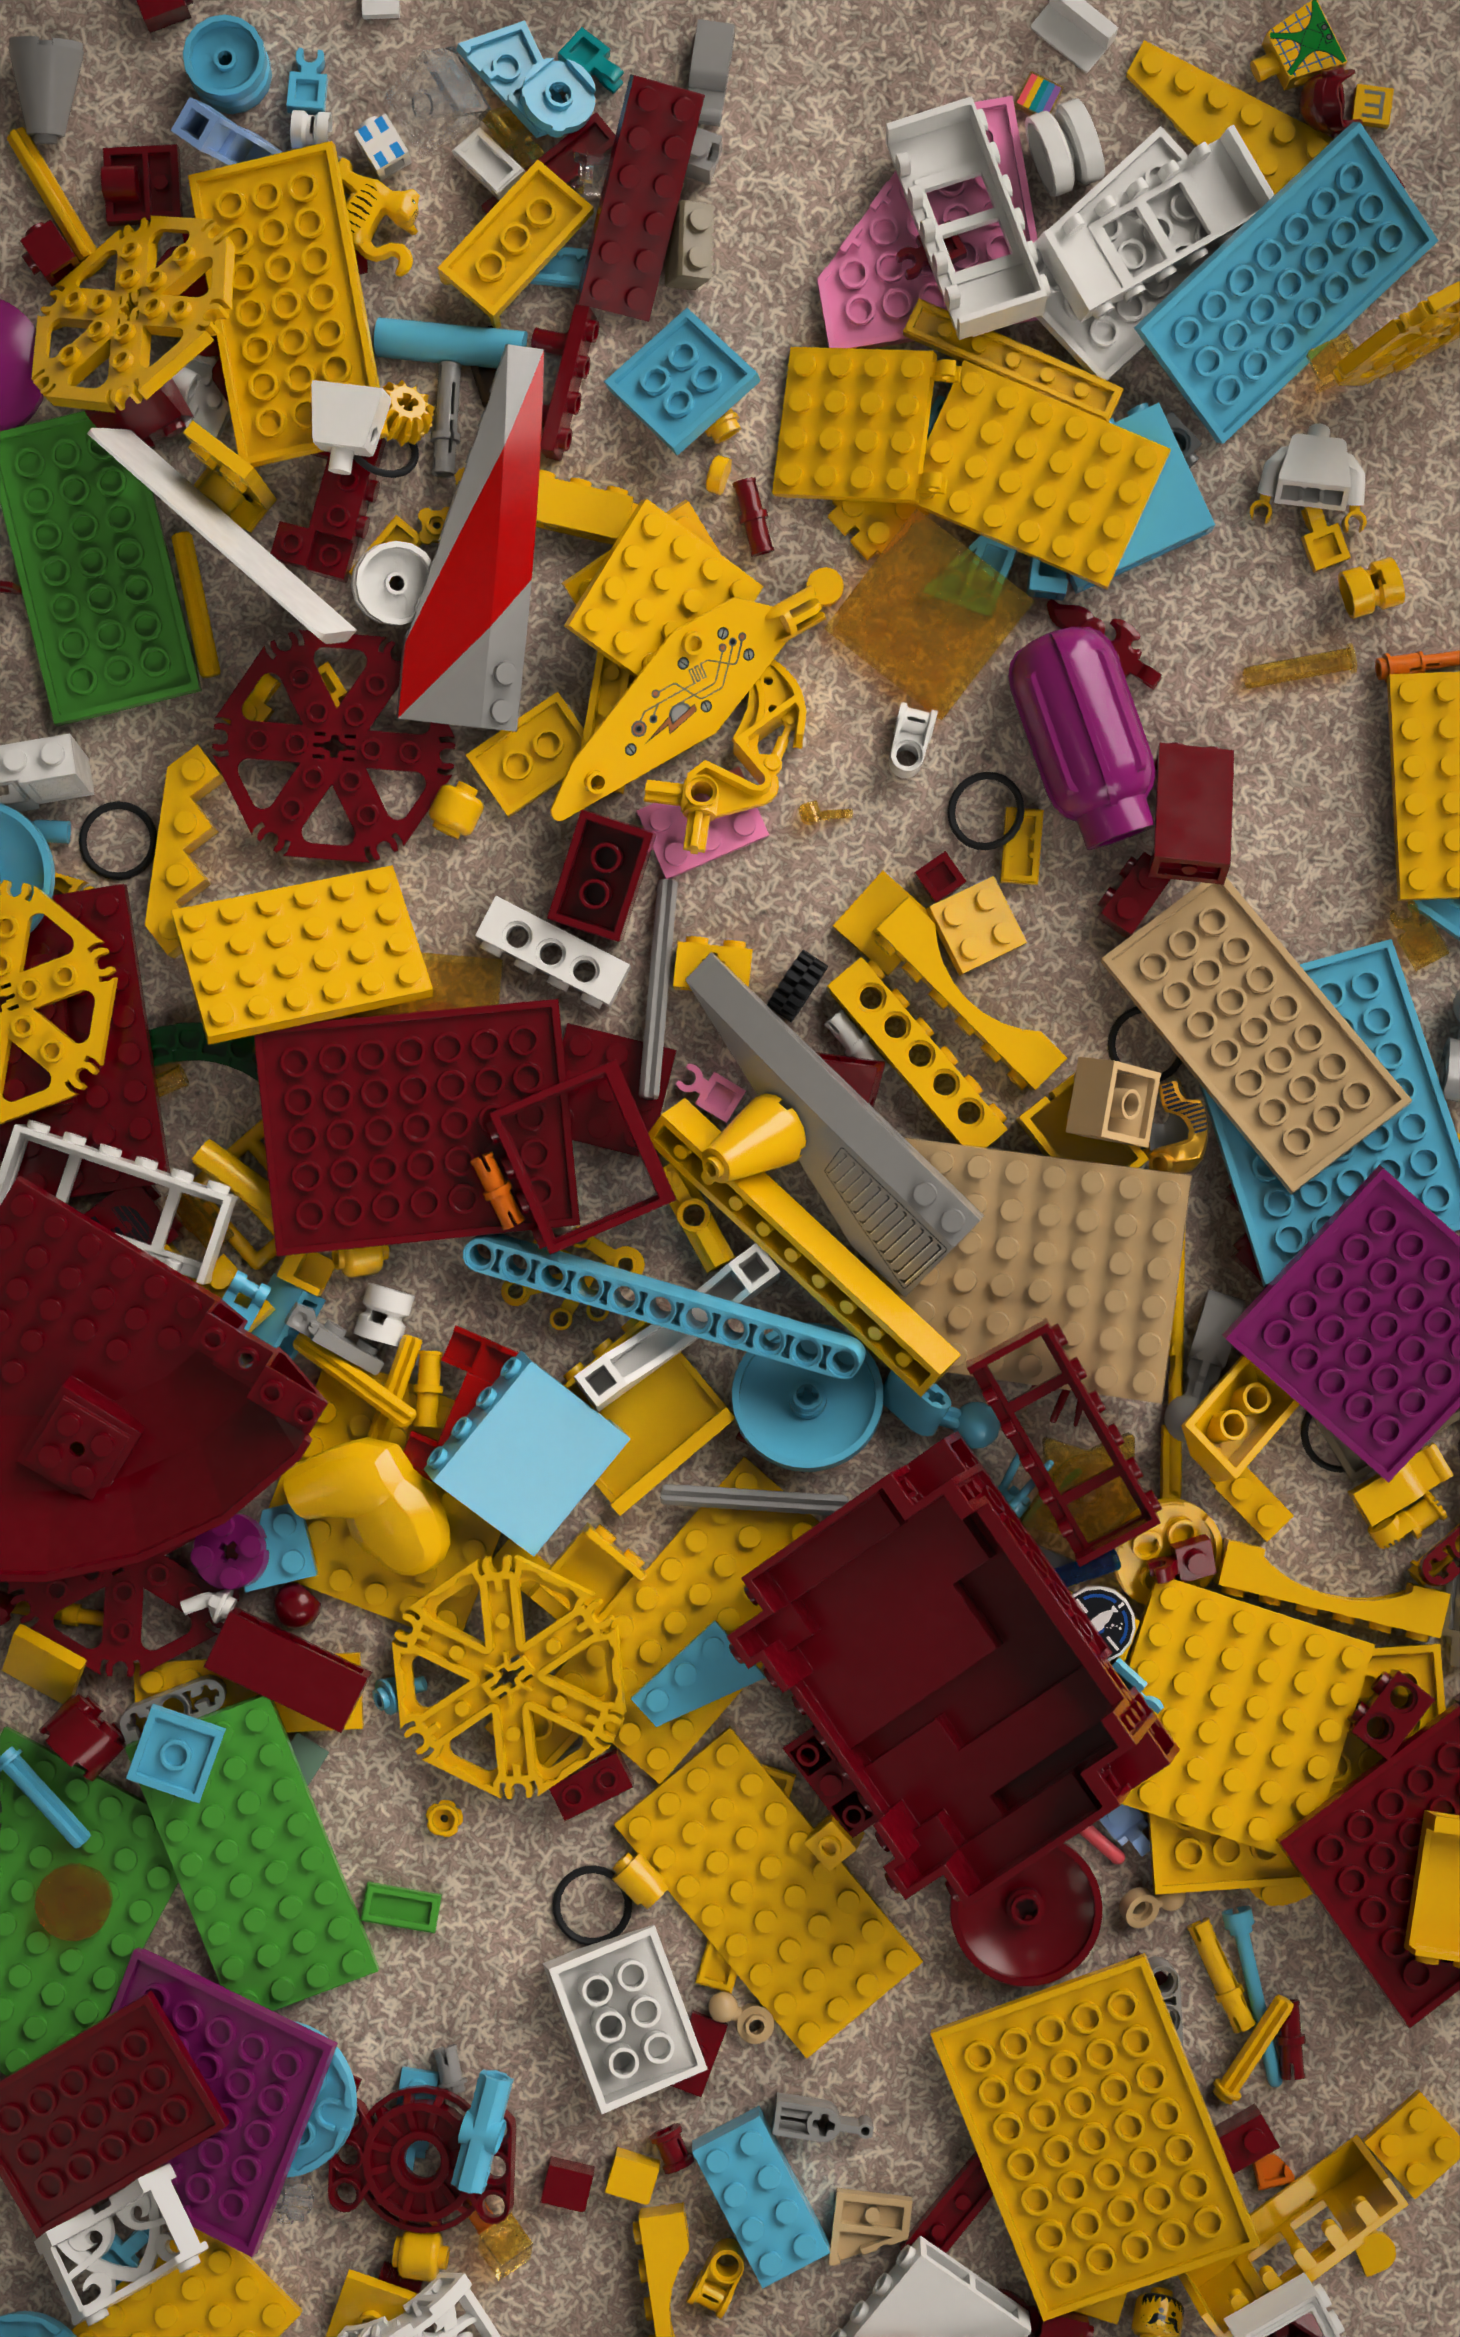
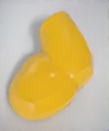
M365 1437L332 1447L294 1464L285 1472L283 1481L284 1491L288 1503L296 1515L305 1520L324 1517L346 1518L352 1538L364 1551L372 1554L385 1568L398 1574L414 1576L434 1569L445 1559L450 1547V1525L445 1509L433 1486L413 1468L398 1444Z

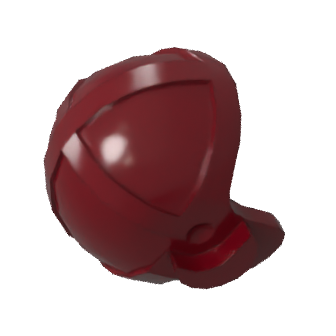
M1338 65L1329 70H1321L1322 73L1312 76L1305 83L1299 100V111L1307 125L1316 131L1330 134L1331 138H1336L1352 122H1361L1363 125L1361 119L1343 120L1345 96L1342 82L1356 74L1355 69L1344 70L1343 65Z

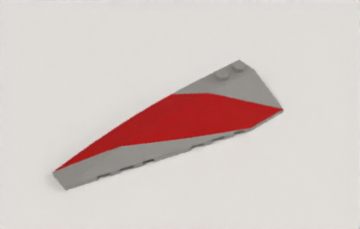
M511 344L505 345L490 389L491 394L486 409L482 412L478 423L479 429L473 447L468 452L465 461L467 464L462 479L457 484L438 540L440 542L426 574L428 577L422 595L419 596L415 606V615L410 630H407L403 641L396 718L517 732L538 505L544 349Z

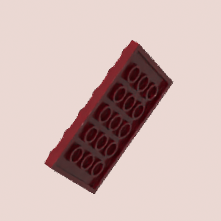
M152 1990L0 2080V2177L36 2238H39L46 2231L73 2218L136 2179L226 2128L230 2123Z

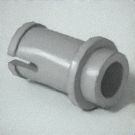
M457 2044L449 2045L445 2049L444 2047L434 2049L433 2054H435L441 2082L437 2086L454 2094L465 2091L464 2083L467 2082V2078L462 2077Z

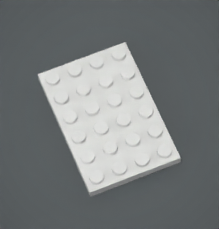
M1160 126L1050 227L1051 231L1054 232L1061 228L1070 217L1077 213L1083 216L1090 212L1103 198L1109 195L1115 198L1122 194L1135 180L1141 177L1146 180L1154 176L1167 162L1174 159L1177 163L1188 155ZM1179 185L1147 202L1176 253L1208 236ZM1135 209L1103 227L1132 278L1164 261ZM1036 240L1034 245L1037 251L1038 263H1035L1039 275H1046L1051 295L1046 300L1045 314L1036 318L1086 372L1108 381L1146 346L1134 327L1220 246L1217 244L1208 250L1209 255L1193 266H1189L1188 262L1176 268L1178 273L1161 284L1154 280L1145 285L1146 291L1134 300L1126 302L1125 298L1116 302L1113 304L1114 310L1104 317L1095 320L1092 316L1080 323L1042 259L1043 256L1035 244Z

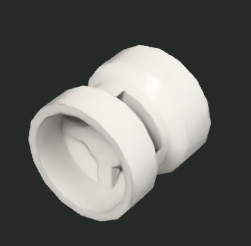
M293 110L290 124L292 149L328 142V132H332L333 128L331 112H318L316 115H308L306 111Z

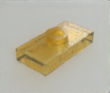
M182 1192L176 1212L181 1217L185 1228L193 1233L207 1250L218 1213L207 1200ZM229 1227L227 1228L221 1249L234 1236Z

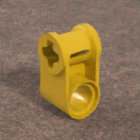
M725 2238L714 2245L688 2293L687 2303L692 2305L696 2302L714 2311L715 2316L719 2319L724 2316L744 2271L745 2254L738 2241ZM729 2254L734 2256L737 2262L733 2266L727 2267L720 2264L718 2259L722 2255Z

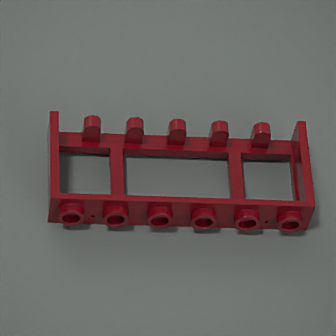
M1046 1317L1043 1321L985 1353L967 1360L966 1367L970 1375L973 1374L985 1401L993 1409L1000 1422L1002 1431L1006 1438L1010 1439L1019 1455L1023 1468L1031 1476L1038 1489L1040 1498L1048 1506L1056 1520L1061 1535L1068 1541L1075 1554L1076 1562L1081 1567L1161 1524L1157 1512L1162 1510V1506L1152 1489L1145 1492L1138 1479L1144 1475L1135 1458L1132 1456L1126 1459L1119 1447L1125 1441L1115 1423L1108 1426L1101 1413L1106 1410V1407L1097 1391L1094 1390L1089 1393L1082 1380L1088 1376L1076 1356L1070 1360L1063 1348L1069 1342L1058 1323L1051 1326ZM1041 1336L1061 1373L1008 1401L988 1365ZM1068 1384L1113 1465L1060 1493L1015 1412ZM1121 1476L1141 1514L1088 1542L1067 1505Z

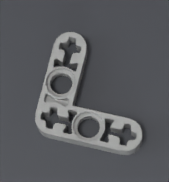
M204 1675L131 1704L126 1708L120 1720L121 1732L126 1743L130 1744L140 1740L142 1735L137 1725L130 1726L129 1724L133 1718V1713H137L139 1718H148L153 1704L163 1707V1703L167 1699L177 1698L184 1705L183 1714L198 1718L212 1713L222 1706L227 1694L226 1684L218 1676ZM204 1685H208L210 1690H218L214 1702H210L208 1697H204L195 1702L194 1706L197 1709L192 1710L191 1699L186 1691H191V1698H194L202 1693Z

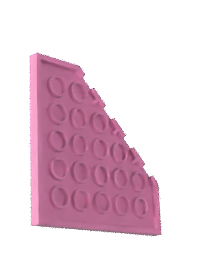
M1013 96L974 102L977 110L982 108L988 123L986 135L989 143L994 141L998 147L1001 160L998 167L1001 175L1007 174L1013 190V197H1010L1014 208L1019 207L1025 220V230H1023L1026 241L1032 240L1034 243L1038 238ZM896 171L889 181L884 184L870 204L867 212L842 243L830 264L825 267L817 278L828 348L872 349L914 342V340L903 336V330L918 298L947 310L942 293L939 291L929 265L922 268V272L917 278L907 280L905 272L907 269L915 266V263L910 259L900 263L896 261V255L902 248H918L916 238L919 235ZM982 176L926 193L938 225L948 220L954 221L993 208ZM999 222L958 234L967 250V257L953 264L955 272L1011 254ZM1034 317L1015 324L1037 321L1038 319Z

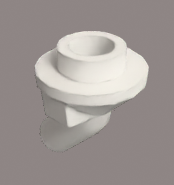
M224 1589L216 1593L205 1592L180 1601L185 1616L208 1607L213 1622L217 1624L221 1618H227L229 1612L234 1609L237 1599L232 1597L233 1590Z

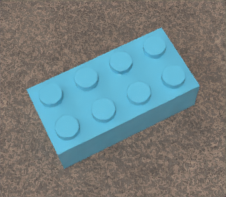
M760 2106L692 2140V2153L762 2289L830 2254L829 2239L775 2135H772V2129Z

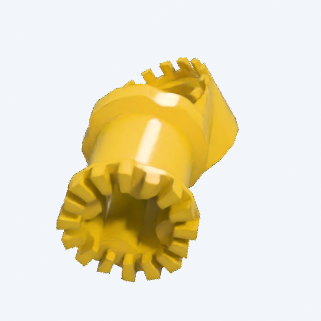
M1427 1491L1421 1500L1406 1511L1401 1509L1373 1527L1369 1525L1367 1531L1379 1549H1385L1390 1547V1543L1394 1546L1395 1540L1400 1542V1539L1404 1538L1409 1532L1418 1540L1422 1537V1531L1439 1519L1444 1521L1448 1516L1442 1505H1436L1439 1501L1436 1500L1434 1495Z

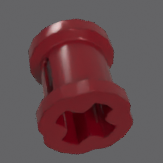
M674 2123L660 2129L649 2137L651 2144L656 2145L664 2162L662 2168L665 2174L678 2172L695 2161L693 2154L688 2153L680 2134L682 2132L680 2123Z

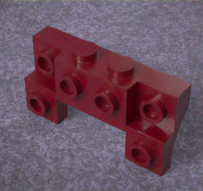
M379 439L373 456L361 457L379 468L386 439ZM324 451L310 454L326 459L327 463L309 527L305 528L279 521L270 554L281 563L347 584L359 538L365 539L368 533L370 517H367L366 513L369 502H376L380 482L376 480L377 475L365 470L354 459L351 474L341 475L328 471L331 452Z

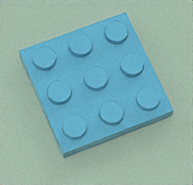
M686 308L608 377L604 383L616 398L678 456L761 380L758 373L693 312Z

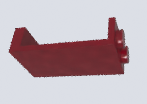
M1160 742L1154 760L1155 770H1157L1154 848L1149 862L1148 877L1224 885L1231 865L1234 750L1221 749L1216 746L1199 747L1184 745L1178 742Z

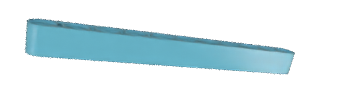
M504 1234L476 1236L463 1250L465 1264L475 1272L837 1379L852 1378L857 1374L866 1357L864 1345L860 1340L852 1336L562 1251L550 1255L547 1247L539 1249L535 1243ZM478 1244L488 1247L491 1252V1259H486L479 1254ZM514 1254L520 1255L525 1259L527 1269H520L514 1264ZM549 1265H555L562 1271V1280L555 1279L550 1275ZM584 1276L595 1278L599 1284V1290L588 1288L585 1284ZM621 1286L628 1287L634 1292V1301H629L621 1295ZM663 1297L667 1299L671 1304V1311L661 1310L657 1306L656 1298ZM692 1308L704 1310L708 1321L700 1322L696 1320L692 1314ZM733 1318L741 1321L744 1326V1332L733 1331L729 1327L728 1319ZM764 1330H775L780 1335L781 1342L772 1343L768 1341ZM801 1341H812L817 1346L818 1353L809 1354L802 1349ZM847 1351L851 1353L855 1363L851 1365L842 1363L838 1359L837 1352Z

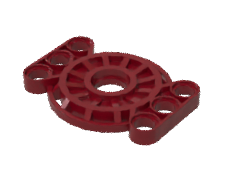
M430 2085L408 2086L393 2091L378 2101L370 2111L366 2104L357 2098L356 2110L359 2114V2121L357 2125L352 2127L350 2135L344 2145L348 2144L356 2149L358 2155L357 2162L355 2164L344 2163L340 2158L339 2151L329 2160V2202L337 2211L345 2213L356 2209L365 2199L370 2208L383 2220L402 2230L416 2233H435L455 2227L468 2218L475 2210L480 2219L485 2223L499 2224L508 2217L514 2205L516 2120L513 2114L506 2109L504 2120H506L507 2133L503 2137L498 2152L494 2154V2156L500 2157L505 2162V2173L502 2176H495L490 2173L485 2191L482 2194H469L457 2190L451 2184L461 2143H458V2137L464 2116L455 2108L445 2104V2100L447 2099L457 2104L464 2112L471 2108L468 2102L446 2089ZM427 2093L437 2095L435 2100L427 2098L415 2099L414 2094ZM404 2095L403 2102L397 2104L392 2109L388 2110L384 2106L390 2100ZM375 2113H376V2116H377V2119H378L377 2122H375V2120H374V2118H373V2116H374ZM416 2141L430 2142L440 2153V2168L432 2176L422 2177L416 2175L406 2164L407 2150ZM341 2183L351 2184L355 2188L356 2199L354 2202L347 2203L340 2199L338 2187ZM497 2195L502 2198L505 2205L504 2212L497 2215L490 2213L486 2208V2197ZM467 2198H469V2200H470V2202L472 2203V2205H470V2204L466 2201ZM455 2210L462 2213L455 2219L442 2223V2218L447 2217ZM409 2221L429 2222L431 2225H420Z

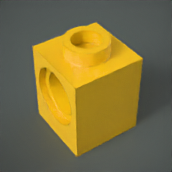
M830 1813L814 1826V1830L809 1833L804 1844L830 1872L858 1849L865 1832L863 1831L852 1838Z

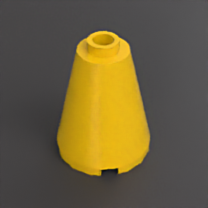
M765 1093L752 1099L703 1152L702 1167L705 1174L718 1183H726L787 1166L799 1160L802 1156L800 1155L801 1149L806 1147V1136L804 1127L793 1108L791 1107L786 1110L778 1103L783 1099L773 1094Z

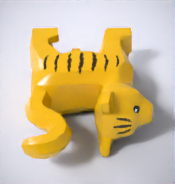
M342 157L339 161L343 189L350 195L346 205L354 249L365 259L374 262L396 257L398 259V265L395 270L396 276L402 277L406 275L411 269L413 262L410 250L403 244L393 242L375 247L372 244V239L385 215L398 227L411 235H416L418 230L414 223L419 214L418 202L420 195L414 189L392 191L377 179L358 175L353 172V166L350 161Z

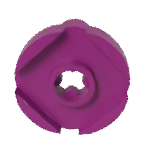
M236 1514L226 1523L196 1536L194 1549L191 1552L192 1564L197 1567L201 1577L216 1588L233 1590L251 1585L262 1576L269 1562V1550H266L267 1544L264 1539L267 1538L265 1531L253 1518L244 1514ZM235 1542L237 1544L235 1551L239 1554L238 1558H229L227 1560L224 1547Z

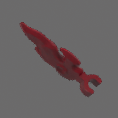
M1053 599L1047 602L1049 617L1060 629L1090 627L1101 631L1105 635L1104 622L1094 617L1085 607L1059 604ZM1112 619L1110 624L1116 631V637L1111 643L1117 652L1125 678L1131 674L1154 690L1162 679V674L1139 660L1142 655L1141 649L1132 648V642L1138 641L1141 637L1139 632L1124 620Z

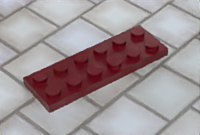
M630 74L576 303L649 322L705 98L704 94Z

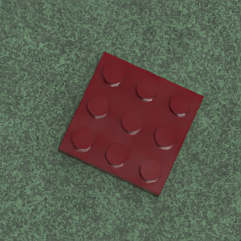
M567 1023L563 1038L566 1080L617 1059L647 1132H649L661 1116L677 1050L663 1047L659 1097L654 1100L643 1099L639 1096L643 1042ZM606 1076L567 1092L573 1141L640 1157Z

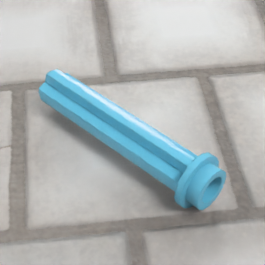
M11 1746L0 1756V1772L3 1770L74 1848L81 1847L91 1837L90 1832L20 1756L23 1751L21 1749L16 1751Z

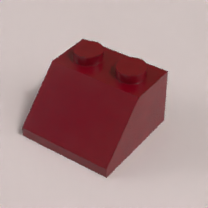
M173 378L147 400L143 397L142 402L139 404L131 397L127 398L125 409L122 411L116 405L114 407L115 413L85 410L86 415L97 428L131 430L152 449L156 447L154 445L155 441L163 436L171 438L186 429L185 423L194 418Z

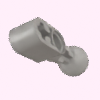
M1211 1289L1207 1293L1194 1340L1188 1354L1189 1362L1185 1373L1189 1381L1185 1394L1170 1402L1164 1416L1168 1432L1178 1441L1186 1443L1181 1425L1209 1394L1210 1387L1219 1381L1222 1368L1226 1366L1232 1344L1222 1334L1242 1314L1246 1300Z

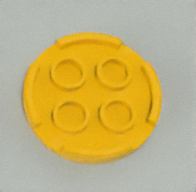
M1177 1498L1158 1499L1162 1506V1510L1157 1512L1161 1524L1111 1550L1110 1561L1114 1577L1124 1592L1132 1599L1146 1605L1155 1576H1149L1147 1561L1172 1555L1170 1548L1172 1543L1206 1534L1211 1539L1216 1571L1218 1566L1220 1567L1223 1555V1542L1220 1531L1210 1516L1194 1503ZM1139 1508L1128 1515L1122 1524L1140 1515ZM1215 1574L1186 1583L1205 1589Z

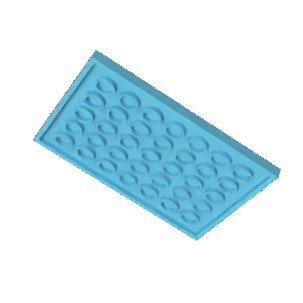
M1392 939L1300 964L1327 999L1412 1099V1102L1292 1195L1287 1191L1200 1084L1264 1287L1269 1285L1379 1165L1455 1233L1460 1232V1142Z

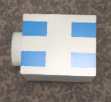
M386 113L380 117L373 116L366 119L359 125L358 130L354 132L358 146L380 182L412 163L408 149Z

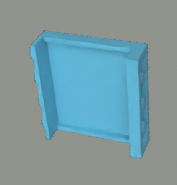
M1147 402L1130 409L1127 412L1128 417L1117 422L1111 418L1109 422L1171 449L1170 455L1114 577L1212 533L1215 527L1213 518L1159 402L1150 407ZM1070 574V583L1075 594L1095 586Z
M520 1351L516 1357H511L506 1361L500 1371L499 1378L491 1387L485 1388L479 1394L476 1406L467 1417L464 1416L455 1423L451 1431L452 1435L444 1445L432 1451L424 1470L434 1483L525 1551L535 1556L629 1442L630 1437L610 1419L607 1420L534 1363L523 1351Z

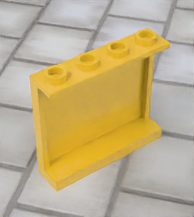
M634 1318L628 1320L621 1326L625 1334L615 1342L609 1337L592 1351L596 1358L587 1366L647 1328L651 1323ZM682 1352L678 1353L598 1412L607 1420L610 1419L630 1437V1440L594 1484L610 1501L612 1508L621 1516L735 1419L731 1410ZM579 1362L563 1375L567 1380L564 1386L593 1408L575 1383L574 1376L586 1368Z
M1424 1810L1404 1948L1416 1956L1415 1960L1425 1964L1439 1965V1959L1453 1961L1452 1966L1460 1968V1815Z

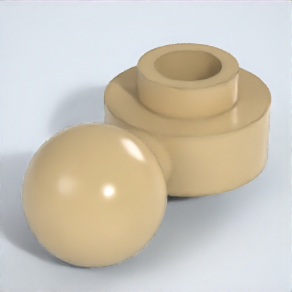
M1136 1887L1129 1890L1122 1897L1119 1903V1913L1131 1927L1143 1928L1155 1920L1159 1908L1166 1911L1180 1909L1185 1902L1186 1893L1155 1895L1144 1887Z
M728 1992L714 1994L708 2003L710 2016L720 2023L734 2021L739 2036L747 2043L760 2044L766 2041L773 2033L774 2019L762 2004L748 2003L739 2007L736 1998ZM753 2020L762 2021L761 2028L756 2031L750 2030L749 2025Z

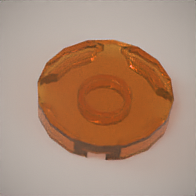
M69 1863L57 1867L42 1880L36 1892L35 1910L39 1922L49 1934L61 1940L79 1941L91 1937L105 1925L111 1912L113 1895L109 1882L100 1871L93 1867L80 1865V1863Z

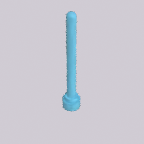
M1251 1906L1237 1907L1239 1913L1233 1914V1908L1224 1910L1222 1918L1225 1929L1230 1931L1231 1936H1235L1251 2011L1257 2025L1267 2008L1250 1938V1933L1253 1931L1252 1925L1255 1923ZM1273 2039L1263 2054L1262 2059L1269 2085L1279 2087L1283 2079H1281V2070Z

